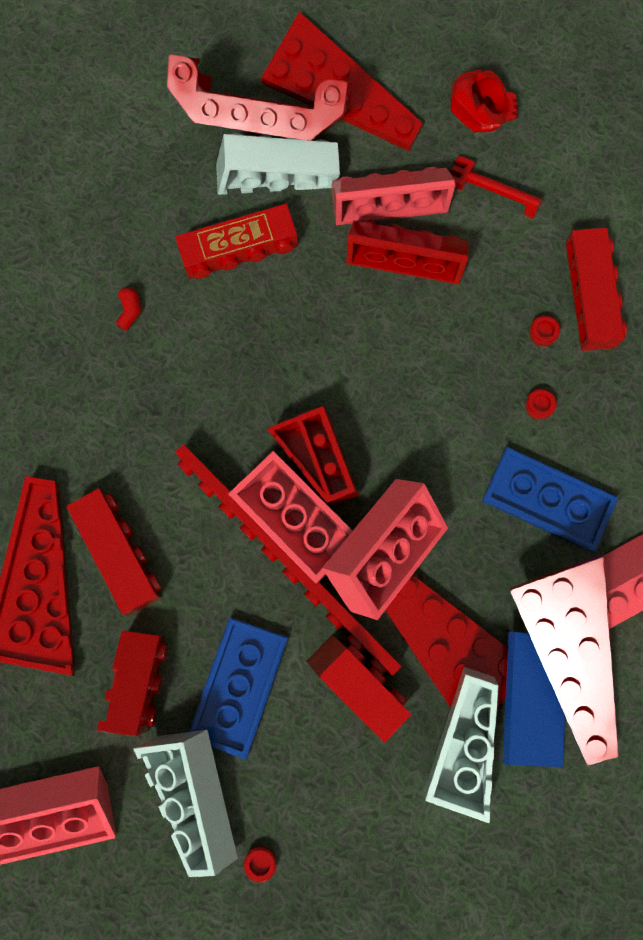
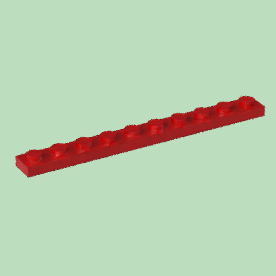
M184 444L175 451V454L180 459L177 465L188 476L194 473L201 480L197 484L209 498L214 494L222 502L218 507L230 519L236 516L243 523L239 527L240 530L251 541L256 537L264 545L260 550L272 562L278 559L286 567L282 573L294 585L299 581L307 589L304 595L314 606L317 607L321 603L329 611L325 617L337 629L343 626L351 634L347 639L359 652L365 648L373 656L369 662L382 675L387 671L393 676L402 667L319 582L315 584L229 496L230 491Z

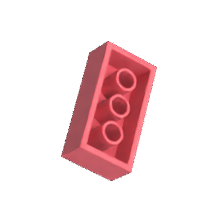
M395 479L322 567L350 612L378 620L447 531L448 527L425 484Z

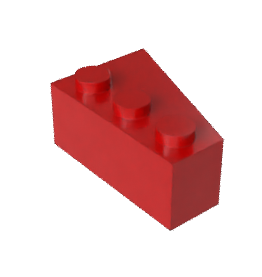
M324 406L267 428L269 433L280 444L327 504L335 506L360 496L331 417Z
M131 631L121 632L112 670L115 671L112 690L107 689L104 699L109 701L106 721L99 720L97 731L136 737L149 731V726H154L157 716V707H153L154 696L160 693L163 676L158 675L160 662H165L168 651V643H164L165 636Z
M331 635L306 662L327 686L385 743L411 716L404 707L408 701L395 688L389 692L382 685L386 679L373 666L368 670L361 663L365 657L352 644L346 648Z

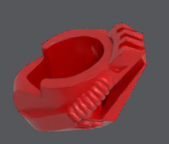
M482 69L461 74L451 84L450 110L452 114L474 133L492 132L500 128L502 123L517 120L516 94L506 92V87L493 71H482Z

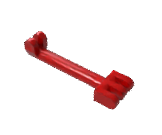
M462 156L457 157L455 165L450 170V174L455 180L456 189L463 191L466 183H471L526 205L524 215L534 219L537 210L542 204L541 198L473 172L475 161Z

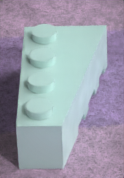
M240 133L224 134L216 163L218 195L228 194L227 189L241 188V193H253V188L268 187L270 192L281 191L289 185H294L296 190L332 188V181L337 180L340 175L338 143L322 139L306 141L293 138H272L268 135L257 137L244 136Z
M464 667L425 786V801L490 823V796L492 791V764L494 759L498 684L495 677Z
M200 730L157 736L133 748L137 758H143L149 773L145 774L149 786H155L162 802L158 807L163 818L166 817L174 829L171 837L188 876H216L238 859L208 731Z

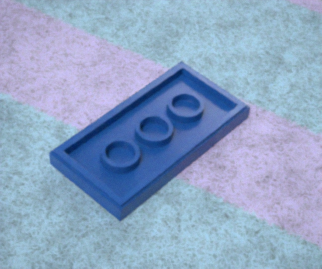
M507 446L487 487L482 502L594 553L597 550L619 497Z
M229 617L189 732L207 730L212 748L247 759L288 637Z
M509 632L503 764L563 767L564 711L530 634Z

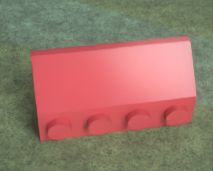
M428 167L422 171L413 172L401 170L387 175L374 173L361 178L342 177L332 181L336 225L352 224L353 220L378 221L448 213L455 188V180L447 168L438 169L436 167Z
M274 451L229 493V496L315 584L326 576L322 567L352 532L348 525Z
M643 534L604 555L609 629L643 611Z
M99 766L0 789V865L116 838L109 788Z

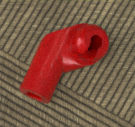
M124 287L118 293V298L121 299L124 311L115 324L124 331L130 328L142 311L139 294L130 287Z

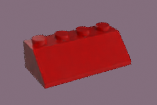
M353 220L347 239L346 264L459 285L468 260L469 241L462 240L454 235L446 237L433 235L432 232L426 230H406L399 225L384 226L378 225L371 220Z

